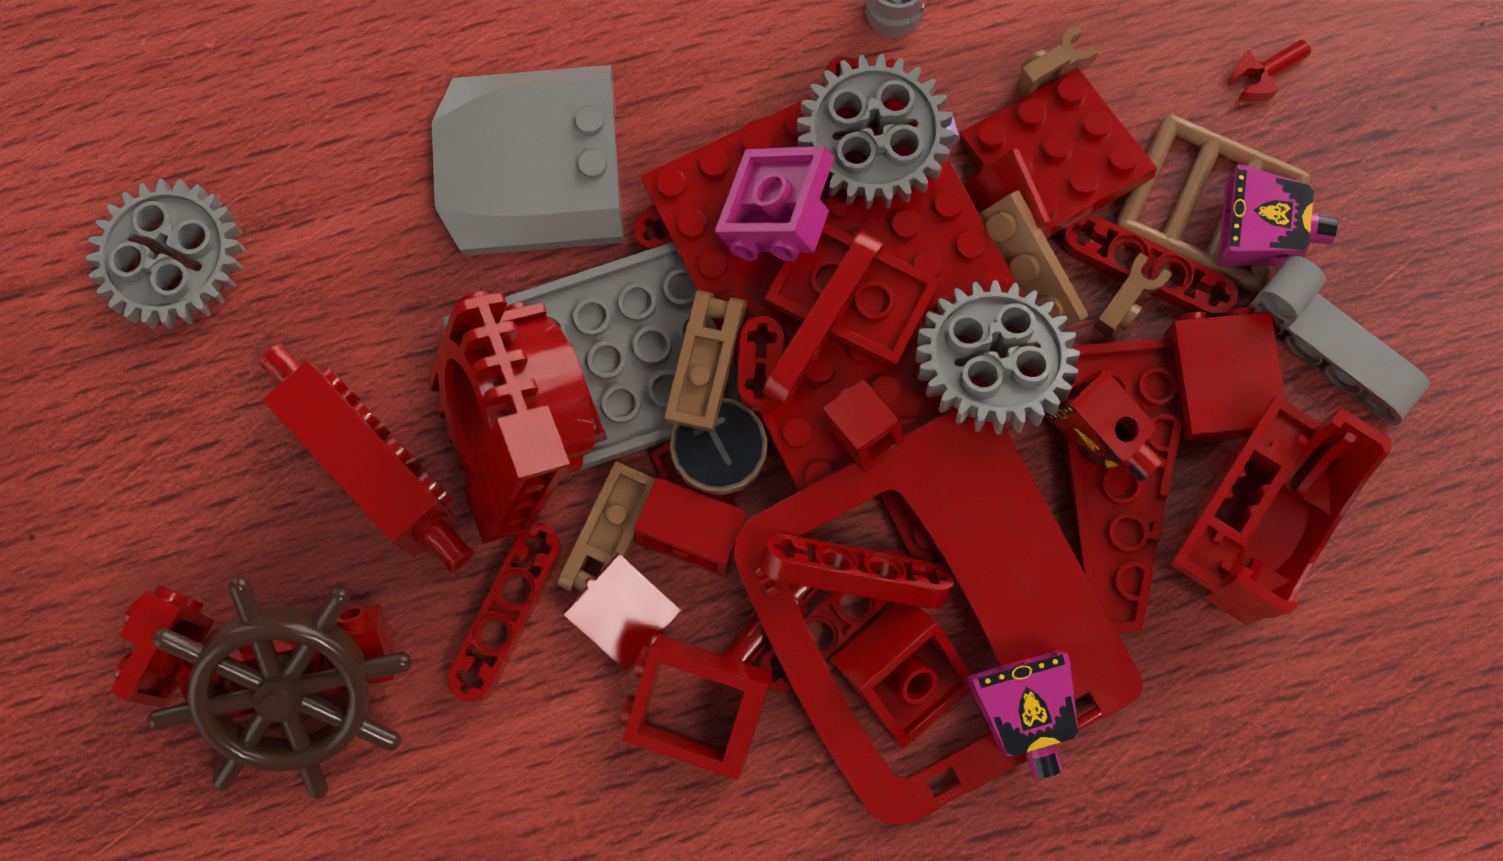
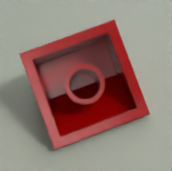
M895 603L830 659L854 693L903 749L971 690L966 676L971 675V672L938 622L917 606Z

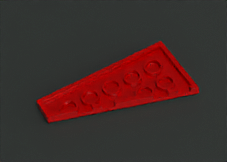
M1172 338L1072 346V349L1080 351V356L1076 366H1074L1079 370L1074 384L1106 369L1153 421L1157 428L1145 444L1162 460V463L1150 476L1142 481H1139L1123 464L1102 469L1064 435L1079 563L1118 634L1139 633L1143 628L1153 577L1152 568L1157 543L1160 541L1162 532V517L1166 498L1169 496L1183 425L1181 423L1183 408Z

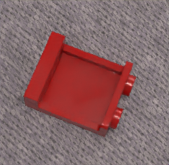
M1244 307L1229 310L1221 317L1210 318L1206 317L1205 312H1191L1178 316L1177 321H1174L1164 332L1165 338H1172L1184 420L1181 422L1183 425L1179 440L1180 444L1248 438L1269 402L1276 395L1286 401L1271 312L1254 313L1253 308Z

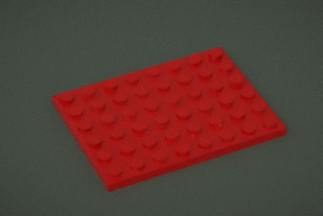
M894 58L886 61V67L893 68L896 63ZM808 97V98H806V99H804V100H813V99H812L811 97ZM888 100L883 103L887 109L892 111H900L905 108V105L897 100ZM802 101L641 175L642 183L696 291L701 290L713 293L715 299L729 301L731 297L746 300L745 317L739 331L732 359L737 372L740 333L748 320L757 316H767L776 320L783 329L784 352L802 325V322L766 305L764 302V298L785 260L777 258L771 252H760L757 260L754 261L738 258L731 253L730 247L715 233V229L745 149L798 147V137L804 134L797 131L798 118L806 117L801 113ZM849 107L840 108L835 112L844 119H851L858 115L854 109ZM914 122L907 124L913 127H917V124ZM870 127L874 136L882 135L878 134L876 127ZM834 135L833 139L841 140L842 137ZM896 144L892 147V150L900 156H909L914 153V149L907 144ZM851 151L844 155V158L853 164H860L867 160V157L858 151ZM949 158L947 163L938 162L942 168L938 179L926 176L928 186L924 193L911 186L910 201L906 203L900 198L898 193L893 194L890 208L885 207L881 196L874 197L870 209H866L864 196L857 195L855 200L848 205L846 204L847 191L841 189L831 197L828 195L831 180L829 178L826 180L820 200L829 209L825 223L857 238L860 232L865 231L884 243L882 251L941 279L896 369L829 337L785 406L777 403L775 407L768 411L758 412L797 492L855 462L854 458L831 432L823 411V407L829 404L833 396L842 389L851 388L861 380H864L899 420L903 436L954 409L955 407H952L941 413L939 406L942 395L927 397L926 390L930 381L918 380L919 367L922 364L915 362L917 347L920 346L917 344L919 331L925 328L926 315L928 312L936 313L938 300L941 298L952 303L953 292L956 288L963 291L968 297L974 282L981 286L984 293L990 292L993 280L998 281L1001 292L1008 293L1010 287L1017 283L994 240L988 235L983 220ZM1019 288V296L1025 298ZM710 317L716 330L721 331L724 320ZM1004 327L1011 333H1022L1015 327ZM762 329L758 330L756 338H749L748 341L756 343L757 358L766 359V346L770 342H776V339H770L767 330ZM965 336L957 337L960 342L966 344L975 343L971 338ZM756 369L755 384L746 386V389L753 390L755 399H764V394L762 393L766 383L764 369ZM1019 369L1025 376L1037 377V374L1032 370ZM981 379L970 380L974 385L981 388L990 386Z

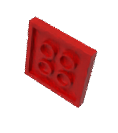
M1078 67L960 132V143L980 170L983 164H992L1011 149L1019 150L1051 221L1041 228L1046 239L1155 178L1157 171L1155 164Z

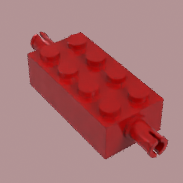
M283 344L270 348L261 357L259 365L279 384L262 399L263 402L392 543L414 558L428 547L444 563L450 573L458 571L473 557L475 552L472 548L468 547L450 527L458 519L448 508L454 500L425 470L419 475L416 474L422 468V465L392 435L389 436L391 432L369 411L358 396L328 366L320 372L308 360L300 365Z

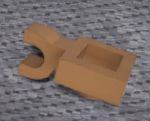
M1078 24L1072 26L1064 33L1060 45L1047 53L1044 50H1039L1023 62L1016 86L1022 97L1061 77L1075 67H1083L1095 61L1098 51L1093 45L1083 51L1075 50L1071 45L1078 41L1081 36L1082 30Z
M1141 252L1130 267L1129 277L1094 325L1095 328L1107 336H1110L1117 326L1126 331L1142 309L1141 306L1135 303L1141 292L1152 293L1159 290L1172 275L1171 272L1164 268L1156 279H1145L1142 276L1141 268L1146 263L1148 257Z

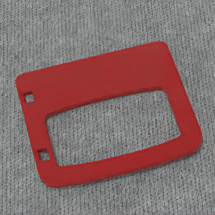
M956 408L904 435V445L866 472L855 461L756 514L742 526L735 539V563L763 629L792 688L825 746L867 811L887 824L905 825L922 819L948 802L975 790L1028 761L1026 753L1010 757L1006 756L1001 752L992 732H989L910 776L901 777L894 774L870 741L831 675L809 632L789 584L774 580L761 570L759 565L766 541L771 535L787 534L800 537L882 492L888 490L895 491L902 496L919 519L946 562L983 630L999 667L1056 650L1068 653L1074 700L1089 693L1096 708L1077 717L1078 731L1134 703L1143 691V680L1007 430L1003 426L1001 434H996L993 423L985 421L982 429L979 432L975 431V418L968 416L962 423L957 424L955 423L958 412ZM952 767L960 782L933 796L926 781Z

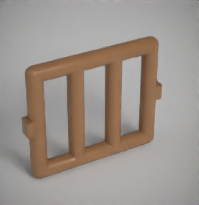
M1169 114L1165 116L1147 152L1148 157L1157 167L1155 178L1128 193L1115 224L1226 275L1238 287L1252 293L1260 292L1265 286L1273 266H1252L1251 270L1243 267L1217 266L1222 217L1207 251L1181 241L1182 234L1218 155L1239 164L1308 185L1310 183L1309 173L1176 115ZM1175 136L1200 146L1201 149L1163 232L1138 222L1137 219Z

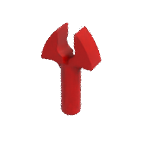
M1299 40L1265 61L1256 60L1251 51L1248 50L1233 70L1228 86H1231L1245 76L1252 78L1259 76L1256 84L1243 90L1239 100L1263 101L1271 99L1279 89L1272 82L1273 77L1311 54V47L1307 41Z

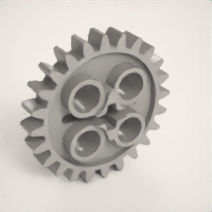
M884 54L879 55L876 66H869L865 56L860 55L857 69H852L843 60L840 62L839 77L828 70L824 71L823 83L825 87L812 83L810 86V96L813 100H802L801 113L806 117H801L797 120V131L804 134L798 137V147L825 146L831 152L834 160L827 179L831 180L828 195L832 197L841 189L847 191L846 204L848 205L855 200L857 195L864 196L866 209H870L874 197L881 196L885 207L890 208L892 196L896 193L907 203L911 197V186L924 193L928 186L926 176L938 179L942 169L938 162L947 163L950 150L946 145L952 144L954 131L946 129V127L951 125L953 113L941 111L945 107L947 96L945 94L931 96L935 90L936 80L931 79L921 84L919 82L921 68L918 66L909 74L904 73V59L902 58L897 60L893 68L886 67ZM888 100H897L902 102L905 108L900 111H892L887 109L883 103ZM849 107L854 109L858 115L851 119H844L835 112L840 108ZM914 122L917 124V127H913L907 124ZM870 127H876L878 134L882 135L874 136ZM837 135L839 137H842V139L834 140L833 136ZM896 144H907L914 149V153L909 156H900L892 150V147ZM851 151H858L863 153L867 160L860 164H853L848 162L844 155Z
M159 179L156 192H152L144 183L139 184L140 197L135 199L127 192H123L122 198L125 206L120 209L108 204L107 208L113 218L110 221L97 219L95 223L104 231L103 236L89 237L88 240L99 249V252L86 256L87 261L98 267L89 274L90 279L101 285L96 293L106 301H109L108 306L118 314L124 312L123 316L134 324L141 319L151 329L155 328L159 319L166 327L174 329L177 316L188 325L193 324V311L196 309L207 317L211 315L207 302L213 299L223 304L225 299L219 292L221 287L235 288L237 285L228 276L229 271L243 270V266L232 257L245 252V248L240 242L234 240L242 234L241 229L234 222H231L234 219V215L226 206L222 207L223 203L216 195L212 193L207 196V192L198 184L190 190L183 180L180 179L177 180L173 189L163 179ZM164 218L163 224L158 229L150 231L155 221ZM205 236L204 242L199 247L190 249L192 242L196 238ZM139 237L168 254H172L175 251L184 261L202 266L199 271H194L165 254L157 256L147 246L131 242V239ZM141 258L140 265L135 270L128 272L129 265L136 259ZM178 276H183L179 286L168 291L170 282Z
M993 280L990 292L984 293L981 286L974 282L968 297L960 289H954L952 303L942 298L939 299L936 313H927L924 323L925 328L919 331L917 344L920 346L916 350L915 362L922 364L919 367L918 380L930 381L927 386L926 396L935 397L942 395L939 411L942 413L955 407L958 409L955 423L960 424L968 416L975 418L974 427L975 431L978 432L984 426L985 421L993 423L996 434H1001L1004 423L1009 421L1017 433L1022 432L1025 417L1034 425H1041L1044 411L1055 415L1061 403L1060 400L1066 401L1072 389L1070 384H1074L1079 371L1074 366H1076L1080 351L1072 349L1076 333L1062 332L1068 319L1066 315L1051 318L1050 314L1054 303L1050 301L1039 307L1035 304L1037 298V291L1035 290L1030 292L1025 298L1020 297L1017 283L1010 287L1008 293L1001 292L998 281ZM1012 326L1019 329L1022 333H1011L1004 327ZM965 336L971 338L975 343L966 344L960 342L957 337ZM1019 369L1032 370L1037 374V377L1025 376ZM981 379L990 386L981 388L974 385L970 380Z

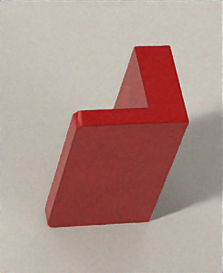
M657 478L635 525V543L726 578L733 561L735 539L745 523L747 513L745 510L662 478Z

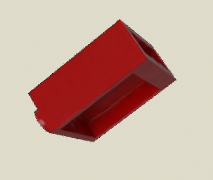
M660 634L650 648L642 647L637 658L633 675L641 677L636 695L629 693L622 708L620 722L627 724L622 741L738 780L746 763L774 672ZM662 664L744 691L726 750L644 723Z

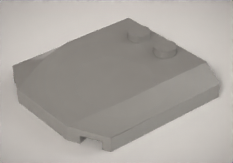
M611 65L452 78L432 120L435 209L463 256L624 243L615 128L614 78Z

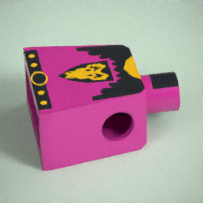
M1237 165L1225 182L1217 266H1282L1293 255L1303 257L1308 251L1309 242L1331 245L1336 237L1338 218L1337 216L1312 213L1314 190L1310 185L1249 166Z
M1056 650L966 676L972 693L1002 753L1008 757L1026 753L1033 779H1043L1063 772L1056 744L1078 737L1071 666L1067 652Z

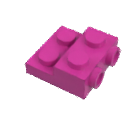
M825 146L745 149L715 233L730 247L732 254L748 261L757 260L760 252H771L777 258L786 261L797 260L799 253H814L829 209L823 204L820 197L834 156Z

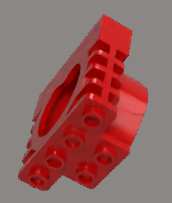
M476 291L461 297L453 306L428 379V384L432 392L440 391L441 398L437 409L440 417L446 419L448 427L446 435L449 443L453 444L457 454L456 463L460 471L464 470L468 478L464 492L482 543L485 544L529 531L562 476L579 471L582 468L583 455L592 452L595 435L588 391L578 359L569 340H567L564 333L557 326V323L552 318L546 316L547 311L544 303L528 306L525 302H516L507 305L505 296L501 292L488 294L486 291Z

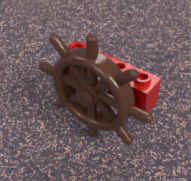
M237 576L229 582L228 589L238 615L222 623L205 641L198 643L166 628L158 629L153 634L152 642L156 648L181 658L175 678L186 703L152 711L147 717V724L151 729L157 731L193 722L206 742L225 756L224 761L212 779L213 787L218 791L228 790L244 766L277 772L299 770L308 794L314 799H320L328 791V785L320 763L340 753L351 743L355 736L387 751L396 750L401 744V737L396 731L365 717L369 704L371 685L393 680L394 674L407 671L412 664L411 657L405 652H396L381 605L377 604L368 607L357 605L346 608L350 601V593L344 587L332 589L317 614L288 607L260 609L249 580L243 576ZM347 691L348 695L343 708L320 698ZM300 712L328 725L308 734ZM253 713L244 728L231 719ZM272 722H281L286 738L267 737L264 734Z

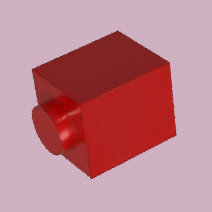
M861 380L851 388L842 389L833 396L829 404L823 407L831 432L864 472L905 444L899 420L864 380Z

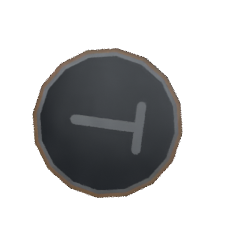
M723 398L714 432L678 424L674 425L671 434L670 454L676 472L687 485L696 490L699 489L713 495L723 496L741 491L757 478L766 460L768 440L761 420L752 410L734 399Z

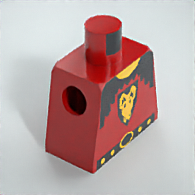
M1106 369L1076 382L1072 386L1068 399L1066 401L1060 400L1061 403L1055 415L1049 413L1044 415L1102 469L1123 464L1139 481H1142L1150 476L1162 463V460L1145 444L1155 433L1156 425Z

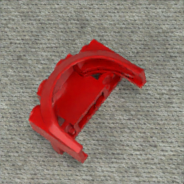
M1276 395L1269 402L1246 441L1229 454L1181 531L1186 537L1169 565L1207 588L1204 599L1245 625L1265 617L1274 618L1290 614L1297 608L1299 603L1294 599L1326 543L1366 482L1389 455L1392 439L1342 408H1339L1320 422Z

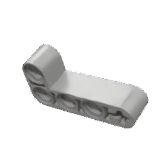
M1294 255L1289 257L1248 307L1253 308L1254 313L1271 312L1275 338L1278 343L1374 416L1389 424H1401L1429 388L1430 382L1426 375L1318 294L1326 283L1325 275L1320 268L1306 258Z

